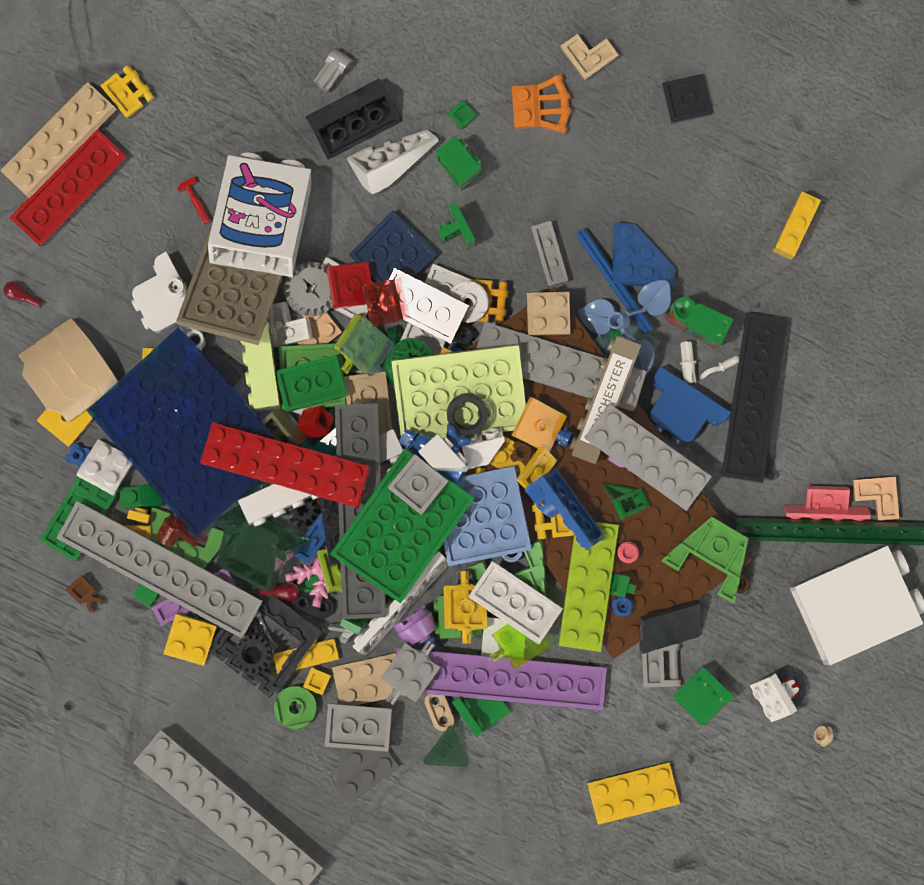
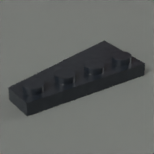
M319 497L329 566L332 568L341 564L339 560L330 555L340 541L338 502Z

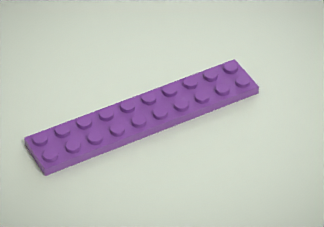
M396 648V655L401 650L400 648ZM432 651L428 655L430 660L439 666L440 669L423 694L603 710L607 668Z

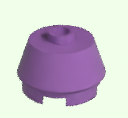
M425 605L417 608L416 611L405 616L393 626L397 631L396 635L409 645H413L418 641L420 644L430 638L429 634L436 629L432 612L428 611Z

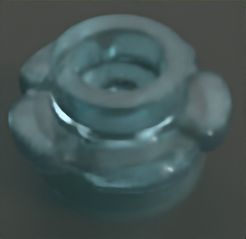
M606 333L603 336L598 334L593 340L601 352L610 342V339L606 337Z

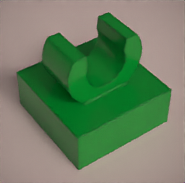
M614 574L609 595L625 598L626 592L635 593L636 586L628 584L630 577Z

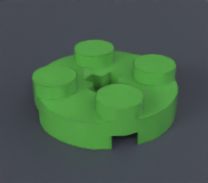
M300 686L284 689L278 695L274 704L276 718L283 725L292 729L308 725L314 719L317 711L315 697L308 689ZM293 701L301 704L302 708L298 710L299 713L295 714L294 710L290 711Z

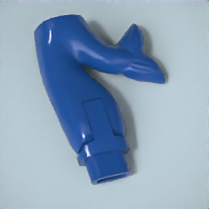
M447 424L446 438L454 445L451 449L457 454L460 452V447L471 444L472 441L466 436L458 435L457 430L451 424ZM406 428L399 443L404 445L407 451L410 450L411 454L417 455L433 468L418 452L432 438L417 431L413 433ZM437 471L448 480L456 483L465 474V472Z

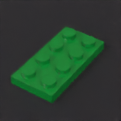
M78 477L41 536L40 541L77 562L82 552L57 539L76 501L105 516L120 490L117 489L113 496Z

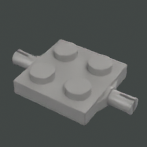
M427 641L421 651L413 649L406 643L403 645L381 677L393 689L386 699L388 702L394 705L400 695L410 698L415 703L440 669L428 657L435 645Z

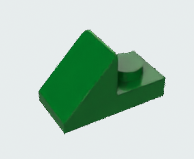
M138 485L136 487L119 488L121 509L164 506L162 485Z

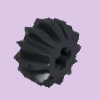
M310 498L304 500V505H307L306 508L309 509L308 514L304 513L303 516L299 515L301 512L298 511V508L289 507L292 511H287L286 516L294 515L289 522L293 523L298 519L296 527L300 528L302 521H304L305 528H308V520L314 523L313 515L316 517L320 515V513L314 512V510L321 509L319 505L313 506L317 499H312L310 502Z

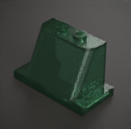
M239 504L217 518L216 526L224 529L216 565L232 573L234 576L242 578L251 585L270 592L276 587L287 561L307 548L310 540L269 518H265L266 522L259 526L249 525Z

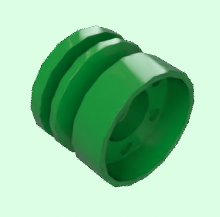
M407 338L399 341L383 361V372H386L388 382L395 387L391 360L432 355L431 349L419 339Z

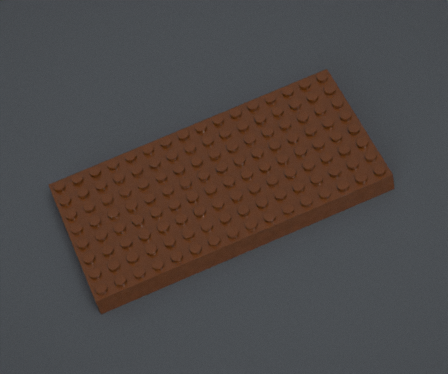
M553 287V288H551V289H550L549 291H547V292H558V291L556 290L555 287ZM527 306L499 326L528 335ZM571 309L570 335L533 336L605 358ZM479 340L464 351L475 350ZM523 379L525 403L527 404L531 397L566 415L567 417L561 429L565 430L568 427V430L573 432L567 447L558 446V441L555 440L550 453L557 461L550 471L555 468L558 470L595 522L619 525L611 584L614 574L630 577L628 584L635 585L636 589L634 594L626 592L625 596L633 602L632 612L626 617L623 615L617 616L614 613L612 603L618 597L609 595L602 645L610 657L615 659L640 641V616L697 600L725 580L727 574L690 552L679 571L661 562L666 555L710 517L717 519L723 524L725 523L702 491L686 511L631 471L629 472L627 468H621L609 461V456L603 451H600L596 464L572 456L573 450L569 448L573 437L578 438L580 433L577 427L581 417L585 418L588 410L584 409L588 398ZM638 402L634 412L617 407L622 413L666 443ZM513 431L503 432V436L513 442L519 441L527 444L512 436ZM491 464L479 466L484 468L485 472L498 469ZM519 483L530 541L533 543L542 540L544 564L566 593L574 536L553 538L551 529L545 530L546 539H538L537 531L534 528L536 524L535 512L532 509L534 501ZM602 483L635 489L641 488L650 507L623 520H619ZM544 514L545 523H551L550 517ZM625 542H632L639 549V556L632 563H624L618 557V548ZM746 553L742 567L751 561Z

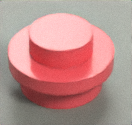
M625 542L618 548V557L624 563H632L639 556V549L632 542Z

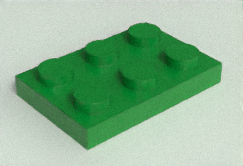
M337 355L275 371L286 413L347 397Z

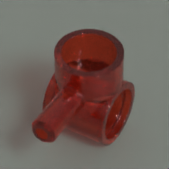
M182 516L166 517L156 534L157 540L166 546H174L179 538L193 547L198 544V539L188 533V522Z

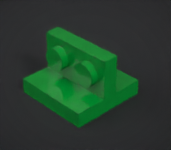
M457 203L448 206L449 215L453 223L447 221L439 226L440 229L437 230L440 243L443 244L460 235L467 250L474 247L475 238Z

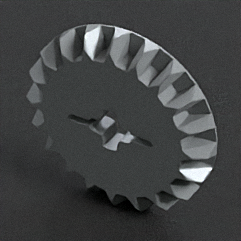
M318 262L301 263L294 268L293 277L287 276L284 286L285 297L291 308L299 314L318 316L332 308L326 265ZM303 280L310 285H317L315 290L319 298L312 292H306L308 288Z

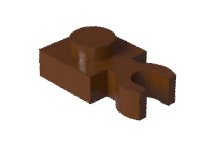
M82 574L66 588V591L80 605L85 601L91 613L95 612L91 605L92 602L96 601L103 605V600L100 597L92 595L96 589Z

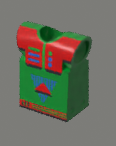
M681 297L672 302L668 311L664 313L665 319L669 324L680 328L683 332L711 348L721 345L734 320L687 297Z

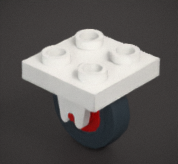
M793 670L780 671L750 685L754 697L759 700L764 714L771 722L795 713L797 711L795 706L799 705L806 695V685L803 678Z

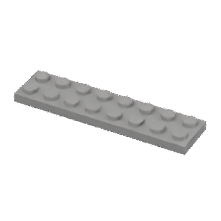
M484 322L476 349L518 344L523 379L593 399L595 390H592L596 377L601 378L603 371L600 370V366L604 358ZM635 367L632 368L618 408L631 412L635 411L646 371Z

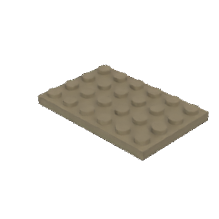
M210 229L178 314L177 325L259 345L283 275L210 263L208 249Z

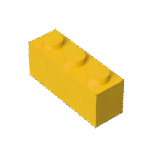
M803 191L800 193L775 244L773 252L790 260L793 259L819 206L820 199Z

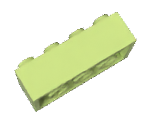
M267 322L259 345L241 341L242 345L246 348V351L242 352L243 362L245 366H248L249 372H245L246 383L248 387H251L252 393H248L249 405L256 412L276 410L282 407L275 373L276 363L270 325Z

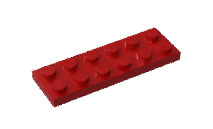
M97 129L9 218L41 247L127 157Z

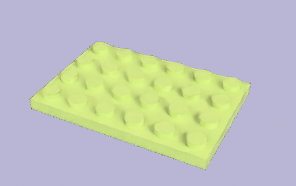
M518 344L391 360L401 436L407 428L413 433L417 431L431 438H434L437 434L441 438L446 437L448 424L447 408L451 400L460 394L470 393L478 396L487 409V421L478 433L485 432L490 428H501L502 432L514 431L526 406ZM463 402L455 409L454 418L462 426H472L479 419V410L473 403Z

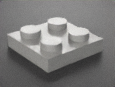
M414 454L387 488L422 515L448 480Z

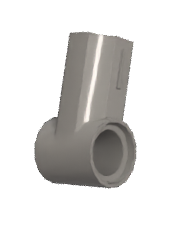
M334 48L328 55L324 67L314 79V83L321 89L329 92L340 75H343L348 70L352 59Z

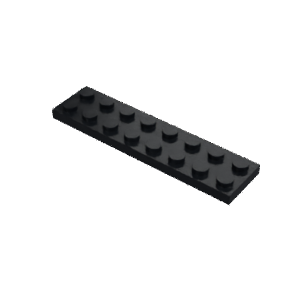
M753 313L745 314L721 477L763 484L788 319Z

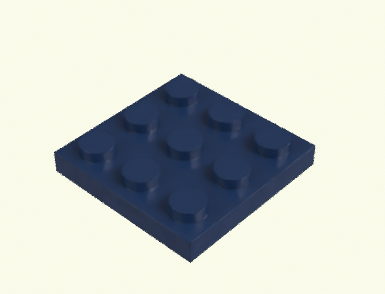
M392 210L349 256L356 263L368 262L371 278L385 289L394 268H398L416 277L437 256V253Z

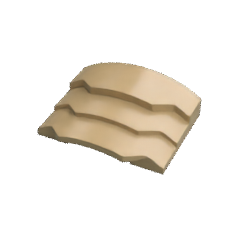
M71 318L19 354L24 363L23 378L45 408L50 411L60 412L67 423L120 387L104 359Z

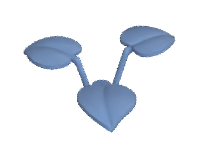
M658 280L644 286L638 295V302L644 306L642 309L623 314L615 312L613 305L609 301L598 299L580 308L578 314L584 325L593 333L602 335L608 333L613 328L621 330L622 334L636 341L626 331L630 325L629 316L645 312L646 310L653 316H659L667 312L671 305L670 283L665 280ZM642 339L638 341L641 343V347L633 367L644 370L647 374L653 365L655 353L652 344L648 340Z

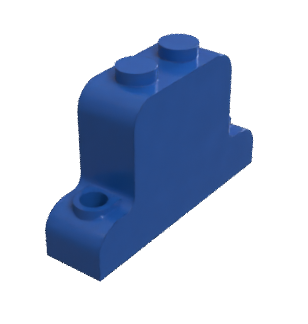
M661 366L653 377V386L661 391L662 395L650 411L649 419L659 433L666 432L670 435L669 439L678 445L692 441L705 421L716 427L726 421L731 413Z

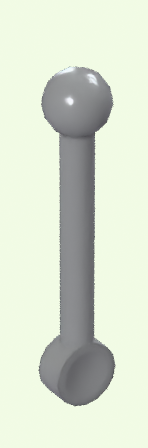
M258 610L255 618L262 625L272 650H276L278 644L273 641L261 618V612Z

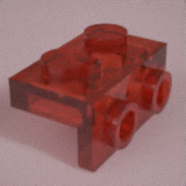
M394 279L362 287L372 327L404 320Z

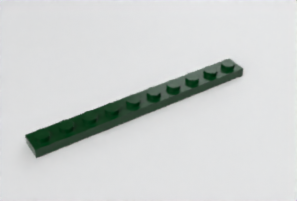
M736 518L735 531L751 541L924 545V523Z

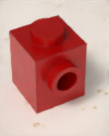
M321 406L309 408L302 411L297 428L310 439L328 435L334 417Z

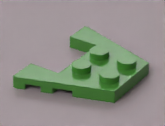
M152 507L151 541L204 570L230 537V533L212 528L206 546L202 548L164 535L171 513Z
M710 517L666 555L661 562L679 571L689 552L727 574L716 594L734 604L748 538L717 519Z
M538 540L531 543L532 550L524 551L530 567L511 574L547 598L543 542ZM485 560L467 566L466 571H469V575H472L478 583L488 567Z

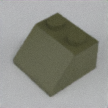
M282 407L271 412L250 432L295 446H299L305 440L310 439L297 428L298 423L289 412L286 413Z

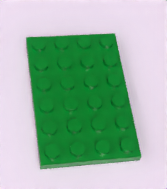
M403 449L330 553V555L400 604L474 500L473 496L448 480L422 515L387 488L413 456L406 449Z

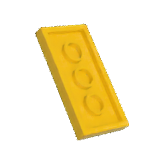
M669 762L587 783L598 825L680 804Z

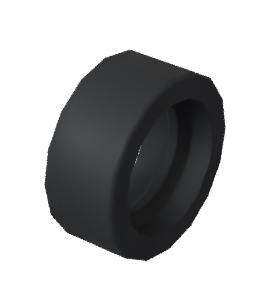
M470 393L460 394L454 397L448 405L447 421L457 430L458 434L464 436L473 435L480 432L485 426L487 409L478 396ZM463 402L473 403L479 410V419L472 426H462L454 418L455 409Z

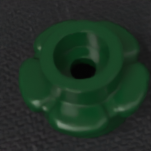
M396 326L394 328H387L388 345L395 346L397 342L401 341L400 330H396Z

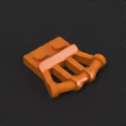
M561 74L539 85L511 87L514 129L542 127L566 134V124L569 114L572 113L571 107H569V99L571 98L570 93L567 92ZM554 84L559 94L539 95V91ZM560 101L561 108L540 110V102ZM560 115L558 125L541 120V116Z

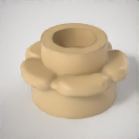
M829 726L818 727L814 732L815 741L820 743L821 746H827L833 740V729Z

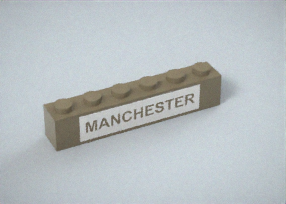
M618 334L616 339L611 338L607 348L611 352L608 359L604 358L600 366V370L603 373L601 378L596 377L592 390H595L593 399L589 397L584 409L588 410L585 418L581 417L577 427L580 433L578 438L573 437L569 448L573 450L572 456L596 464L601 450L584 437L609 403L615 408L618 407L641 343Z

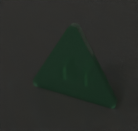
M450 725L425 757L423 760L425 765L468 766L453 726Z

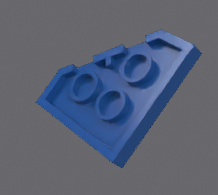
M615 222L613 224V283L644 287L651 282L665 280L670 283V289L673 290L675 288V267L635 224Z

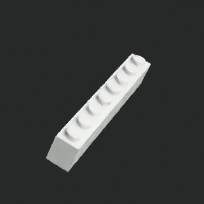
M393 429L379 435L380 469H382L381 465L388 461L390 464H393L403 451ZM273 484L238 500L248 524H254L256 527L265 523V518L271 515L276 518L286 513L285 509L291 506L295 509L304 505V500L310 497L315 500L319 497Z

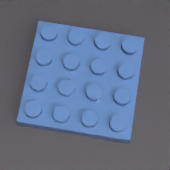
M515 466L463 476L458 483L453 482L473 496L474 500L444 541L448 566L532 550L519 482L516 480L518 477Z

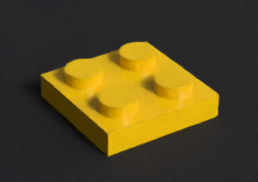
M176 613L163 654L204 666L215 633L216 624Z

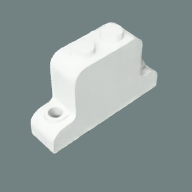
M167 252L156 257L153 268L157 275L136 286L132 292L134 299L131 300L135 310H140L144 316L141 321L146 330L151 329L158 334L177 325L176 320L187 293V288L179 298L170 297L166 293L167 281L174 277L181 278ZM185 327V328L187 329V331L196 330V329H192V328Z

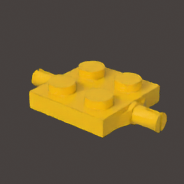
M460 571L461 584L444 586L445 629L462 631V644H471L472 630L487 629V609L468 597L475 585L469 584V571Z

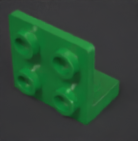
M701 667L673 696V699L701 726H704L725 703H729L734 698L704 667Z
M457 697L452 701L475 737L510 713L505 703L499 700Z

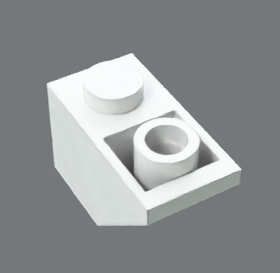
M490 428L482 433L466 435L472 441L471 444L462 447L464 457L469 462L468 468L471 469L489 464L504 442L501 428Z
M438 434L418 451L436 471L466 472L469 469L465 465L467 460L460 452L455 454L451 449L454 445L446 437L441 438Z

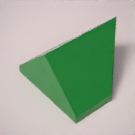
M602 483L619 520H623L650 507L641 488L635 489Z

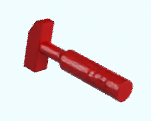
M193 176L180 183L177 190L178 192L187 190L193 206L204 225H207L212 220L191 188L192 185L197 183Z

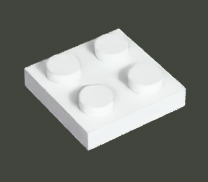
M98 439L79 468L77 476L114 496L135 459Z

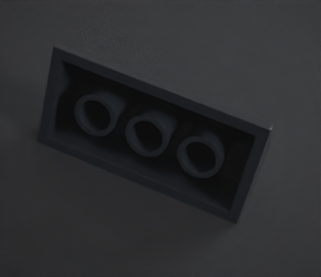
M380 79L305 116L327 160L401 122L387 89Z

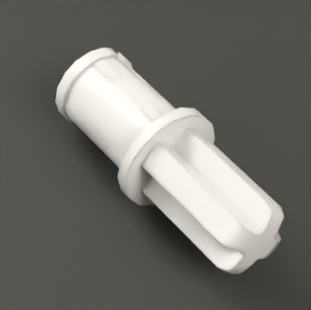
M681 342L682 362H680V365H682L683 381L685 383L697 382L695 375L696 361L693 359L692 342Z

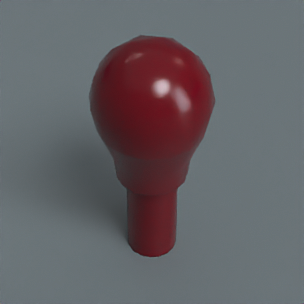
M8 282L3 287L4 296L10 300L25 301L38 308L42 304V300L28 294L17 282Z
M292 582L276 585L275 587H259V595H275V597L293 601L299 597L300 588L296 583Z

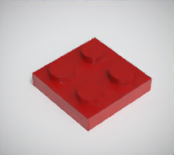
M368 262L328 266L326 268L333 309L365 306L375 303Z

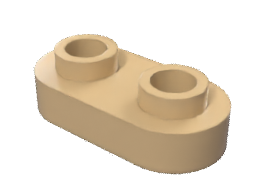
M427 694L425 705L433 725L439 731L449 730L454 724V717L445 696ZM433 697L439 698L437 705L432 704L431 699ZM445 716L448 720L447 723L441 724L439 722L440 717Z

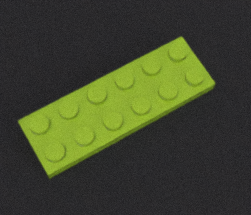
M595 522L606 538L588 550L578 544L574 534L558 646L601 652L619 525Z

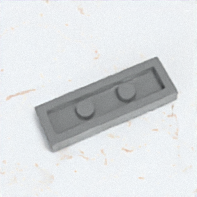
M548 221L531 226L548 287L568 282L552 222Z

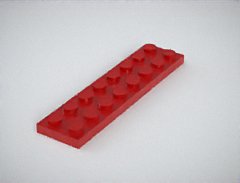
M213 422L200 462L204 465L356 508L360 506L371 470L370 466Z

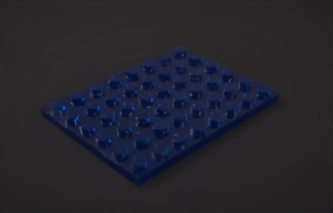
M181 327L174 330L86 410L195 537L199 536L260 481L200 463L212 422L279 441Z

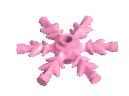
M298 535L293 542L298 545L302 538ZM317 556L313 566L309 567L304 564V568L294 566L293 569L296 572L285 574L287 582L298 579V584H300L306 577L309 581L312 574H316L319 577V581L313 583V585L317 586L310 592V595H315L312 606L320 608L322 597L327 599L328 593Z

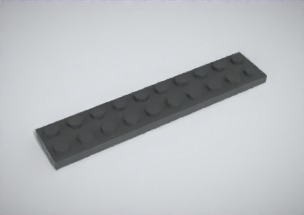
M378 403L335 405L337 457L371 467L359 508L338 503L340 539L381 482ZM340 562L342 618L386 617L385 592Z

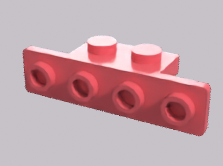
M807 486L805 505H784L786 516L792 519L810 517L814 520L832 518L833 520L853 519L855 521H863L864 519H870L871 516L868 507L849 506V487Z

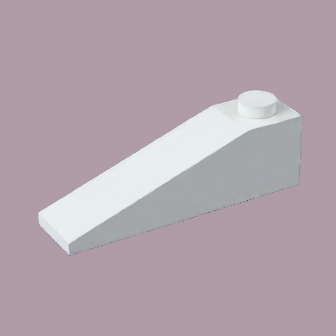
M425 130L402 138V141L397 143L385 142L384 147L372 150V147L365 148L347 157L362 186L371 194L382 191L397 180L438 142V138L430 131Z

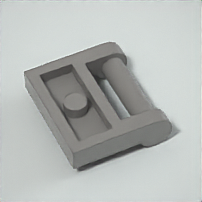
M679 644L642 654L643 687L681 686L678 674L677 650H680ZM669 650L670 680H664L663 651Z

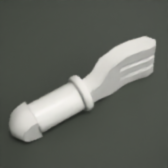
M736 355L723 362H719L718 367L710 368L702 373L700 379H704L712 373L724 372L726 369L736 365L739 361V356Z

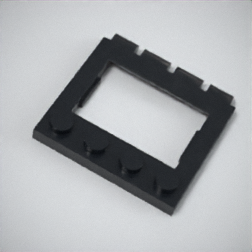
M255 582L248 593L263 601L259 610L301 641L297 649L293 650L284 662L277 676L267 668L264 670V673L260 672L258 675H249L246 672H243L241 675L253 686H256L261 681L262 683L258 689L270 698L274 692L279 693L323 631L278 597H275V595H259V587L263 586ZM222 628L211 642L214 647L210 653L220 661H223L228 656L229 658L225 664L239 674L242 670L234 661L235 655L233 651L236 650L235 644L228 640L233 633ZM246 653V660L248 662H257L254 658H252L250 655Z

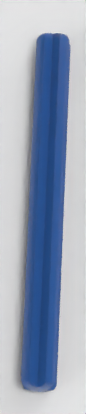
M583 228L576 233L577 238L627 311L639 310L640 307L625 285L613 283V268L587 230ZM643 312L631 316L643 334H647L653 329V326Z

